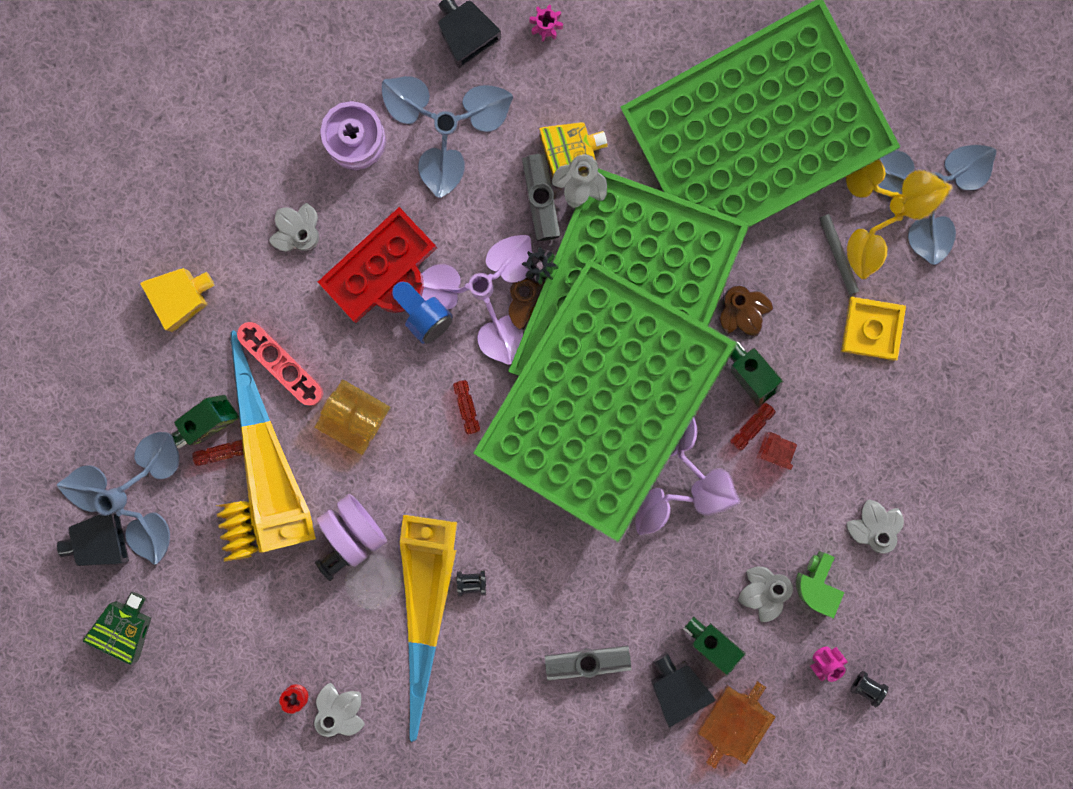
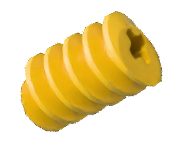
M240 501L216 505L224 508L223 511L216 514L217 517L226 519L225 522L218 525V528L227 530V533L221 535L220 539L229 541V544L223 546L222 550L231 552V555L223 560L232 561L252 557V554L258 551V547L250 545L251 542L256 540V536L248 534L249 531L254 529L253 525L246 523L247 520L251 519L250 513L244 511L249 508V502Z

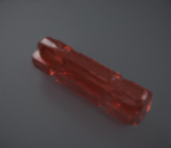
M466 380L455 382L453 387L455 394H458L456 399L462 420H465V424H463L465 432L468 435L478 433L480 426L478 420L475 419L477 414L472 396L468 393L470 391L468 382Z
M764 403L757 410L758 413H755L740 429L741 432L731 439L730 442L736 449L743 450L749 444L748 440H752L767 424L765 421L770 420L775 415V409L768 403Z
M242 440L234 441L232 444L226 443L207 448V451L203 449L194 451L192 453L195 466H202L208 464V462L213 463L233 458L234 455H244Z

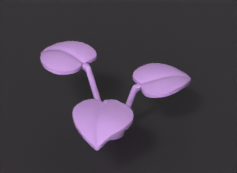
M527 235L512 236L493 245L487 253L486 265L496 273L493 275L488 274V276L483 273L475 274L469 283H466L462 288H458L461 283L458 272L449 265H434L421 273L424 280L422 298L425 301L436 297L450 310L458 302L457 293H464L467 290H470L476 299L484 300L493 323H486L480 328L477 337L479 347L489 358L507 365L512 364L523 337L522 328L518 329L514 326L509 316H504L497 320L489 300L493 293L491 281L497 279L500 275L508 283H517L526 279L525 275L529 269L522 266V263L527 262L529 257L527 252L532 253L530 237Z
M694 417L671 456H674L678 453V457L700 478L692 486L691 493L693 496L671 494L664 496V491L660 488L650 490L636 513L635 524L639 535L654 533L665 525L670 514V505L668 503L670 500L692 502L696 510L703 515L724 511L740 502L734 491L732 480L726 471L715 469L704 476L684 455V451L690 450L696 441L697 426Z

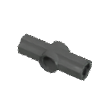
M534 154L522 158L536 241L560 237L546 154ZM537 192H545L549 199L546 203L539 204L534 201L533 197Z
M628 645L601 649L586 648L576 652L544 655L547 681L582 676L591 678L598 674L631 671ZM591 656L596 660V664L592 669L587 670L580 666L581 659Z

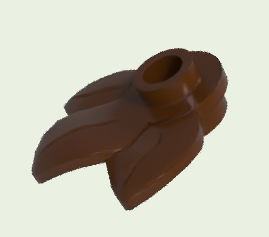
M526 278L512 284L510 295L513 301L509 306L508 312L516 328H523L531 318L545 282L539 284ZM527 287L529 295L522 297L519 294V288Z
M733 286L725 293V308L720 314V324L726 334L733 332L739 327L748 335L758 336L762 328L761 315L772 311L773 305L770 299L762 292H750L743 286ZM741 295L742 302L736 305L735 298Z

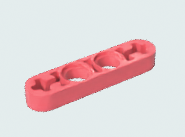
M247 322L239 327L237 332L239 342L302 404L313 406L321 401L323 389L320 384L261 326L253 322ZM256 328L255 336L262 342L264 338L268 340L260 345L257 352L254 348L258 345L250 339L245 340L247 337L246 329L254 330ZM267 347H275L278 351L277 359L273 362L265 361L263 357L264 350ZM288 366H294L298 371L297 378L292 382H287L283 378V371ZM304 376L307 380L302 383L308 388H316L314 392L316 398L314 400L311 398L305 400L304 396L306 393L301 387H298L296 391L293 389L294 386L302 381Z

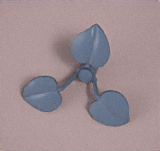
M405 76L384 79L382 82L383 100L393 118L401 123L411 124L417 120L419 113L434 119V127L442 135L441 150L438 148L426 150L418 163L420 177L436 197H443L451 192L458 185L464 174L465 163L462 154L457 150H447V136L456 130L457 121L471 117V123L476 129L485 132L493 131L503 124L513 100V95L500 87L489 85L477 86L470 89L463 97L462 102L467 113L455 116L449 111H442L439 114H435L423 109L428 104L430 97L427 86L421 80Z
M984 145L959 147L953 150L945 160V168L952 175L943 176L937 172L932 174L946 183L955 179L957 186L963 190H977L983 187L989 180L997 151L995 148ZM896 150L880 159L884 165L886 175L878 186L882 189L902 194V184L906 177L915 171V166L908 154ZM935 211L929 215V219L916 220L908 232L911 248L931 265L940 263L949 254L956 238V229L952 220L946 216L935 218Z
M156 432L141 440L136 447L134 459L138 465L145 469L118 488L105 490L107 486L106 476L99 468L91 465L75 469L57 484V487L67 499L85 511H98L102 515L116 512L117 516L125 515L137 518L131 521L126 528V541L135 553L148 559L154 565L159 563L167 552L170 542L168 524L162 516L155 512H151L143 517L138 512L124 510L123 508L127 503V496L124 491L149 472L157 479L168 478L176 472L179 466V453L173 436L168 432Z

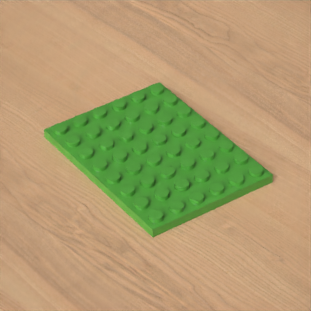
M814 0L621 106L665 193L748 222L749 227L900 149L896 137L824 0Z
M598 168V172L605 177L607 182L606 197L603 201H599L589 196L585 203L575 208L553 262L557 264L559 269L553 270L551 274L553 280L547 278L508 372L517 376L521 374L588 259L709 327L749 228V223Z
M588 259L473 454L615 541L620 542L735 349L737 342Z

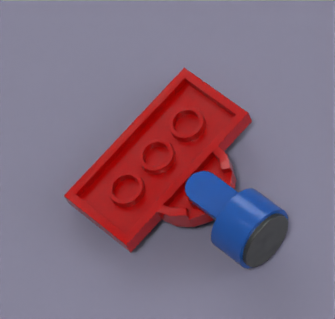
M400 207L318 281L321 287L355 323L376 305L392 313L406 311L410 316L406 320L405 326L422 344H428L437 339L452 322L453 315L436 297L426 301L422 298L424 280L418 266L438 248Z

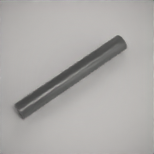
M830 214L820 217L819 220L848 294L852 295L859 292Z

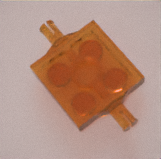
M756 681L749 695L740 693L729 685L725 686L697 731L699 735L710 741L715 748L708 760H706L707 764L716 769L722 757L726 755L734 757L746 765L776 718L774 714L764 709L758 702L765 689H767L765 685Z

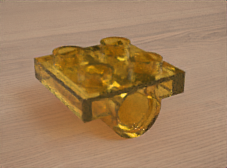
M342 379L336 391L326 401L321 411V416L314 428L357 453L364 455L392 407Z

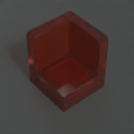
M766 432L756 458L783 469L792 470L793 465L790 463L797 444L783 439L775 433Z

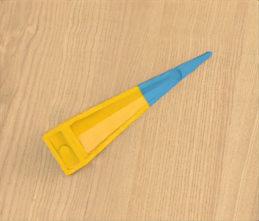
M233 330L230 336L250 517L259 553L314 540L316 537L310 511L272 427L238 340L237 333Z
M403 515L400 550L409 641L410 741L414 742L418 736L456 555L454 543L457 522Z

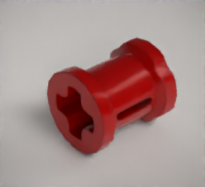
M299 684L289 686L282 692L279 698L282 710L289 714L300 711L308 702V691ZM293 693L297 694L296 699L298 702L295 705L291 703L292 698L288 697Z

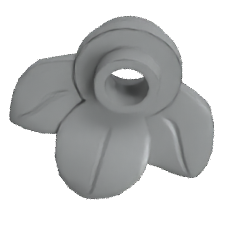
M589 155L576 156L571 164L560 166L553 175L552 185L565 188V200L572 208L581 206L587 201L589 196L599 201H603L606 197V179L598 172L596 160ZM581 166H585L589 169V171L587 173H581L579 171V168Z
M305 203L298 212L291 208L278 209L275 214V223L279 231L270 237V243L275 248L284 252H289L295 248L301 251L315 248L319 242V233L315 228L318 220L316 210L308 203ZM307 232L306 239L301 240V236Z
M867 500L862 510V520L848 521L847 529L857 543L869 544L875 552L886 554L896 547L897 534L903 528L904 519L899 508L886 512L880 503ZM886 535L888 542L885 544L880 543L878 536Z
M757 566L748 569L746 573L751 584L741 591L738 601L746 607L758 608L761 622L772 621L782 613L783 603L791 597L793 592L792 582L782 574L774 575L766 567ZM775 585H781L784 588V591L782 593H776L773 587Z
M332 683L327 684L320 691L316 699L319 713L315 717L314 726L321 736L332 737L337 733L350 736L362 729L365 723L356 715L361 706L360 692L349 691L339 695ZM326 717H331L334 720V725L331 728H326L323 725V720Z

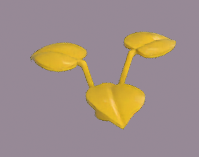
M880 159L846 176L847 188L856 197L866 198L871 195L873 189L877 193L892 197L890 209L895 214L894 217L872 227L869 232L865 229H857L850 236L847 244V257L851 268L861 279H867L871 274L878 271L886 260V242L880 235H875L878 230L896 221H902L903 216L916 220L928 217L943 203L952 188L950 184L940 180L930 172L917 170L911 172L904 180L902 194L882 189L878 184L884 180L886 172Z

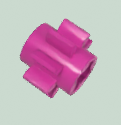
M550 4L547 6V9L542 10L537 6V16L529 17V23L536 25L532 28L531 34L539 33L542 42L549 36L556 39V29H563V23L557 21L561 17V11L555 13L551 10ZM545 19H550L548 27L543 26Z
M822 647L813 654L812 660L815 663L810 665V667L821 681L827 679L829 682H834L845 674L846 669L843 665L848 663V661L837 647L832 650L829 647Z

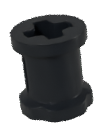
M335 548L322 560L318 559L315 561L319 571L329 581H332L334 575L343 567L351 565ZM336 559H338V561H337L336 563H334L332 566H329V565H330L331 563H333Z
M481 570L480 573L462 574L461 571H458V597L469 593H481L482 596H486L485 570Z
M861 671L853 682L850 692L860 694L871 701L873 707H878L886 697L889 687L886 684L880 685L869 678L868 673Z

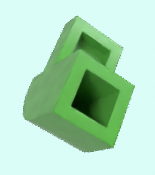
M819 551L818 555H813L807 567V570L810 571L809 576L798 572L796 589L799 597L807 606L834 618L845 592L824 584L835 557Z

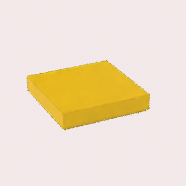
M849 297L841 352L897 361L906 306Z

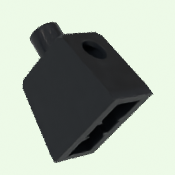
M442 0L438 4V7L445 15L438 22L439 30L458 68H461L502 39L500 29L472 1L468 0L461 6H458L454 0Z
M116 512L109 515L99 514L70 526V539L57 542L59 556L62 558L74 555L77 566L120 564L129 561L120 516H117Z
M668 653L659 656L653 661L660 675L652 679L651 682L669 728L716 701L711 692L685 661L675 666Z

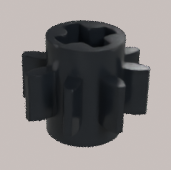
M539 247L538 252L533 254L528 251L529 257L527 262L522 263V266L529 269L525 276L529 280L536 276V282L542 284L543 279L546 278L553 280L551 275L553 270L559 269L557 264L551 262L555 255L549 252L545 256V252L541 247ZM539 262H541L544 266L541 270H539L537 266Z

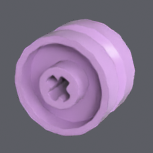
M350 101L336 105L324 117L320 130L322 143L336 163L343 168L358 170L368 168L378 161L384 152L386 137L381 121L374 110L363 103ZM356 134L357 137L355 139H351V135Z
M348 494L337 503L341 516L333 510H327L317 518V521L334 548L349 564L356 567L367 558V551L364 545L368 549L376 551L387 540L382 530L354 496Z

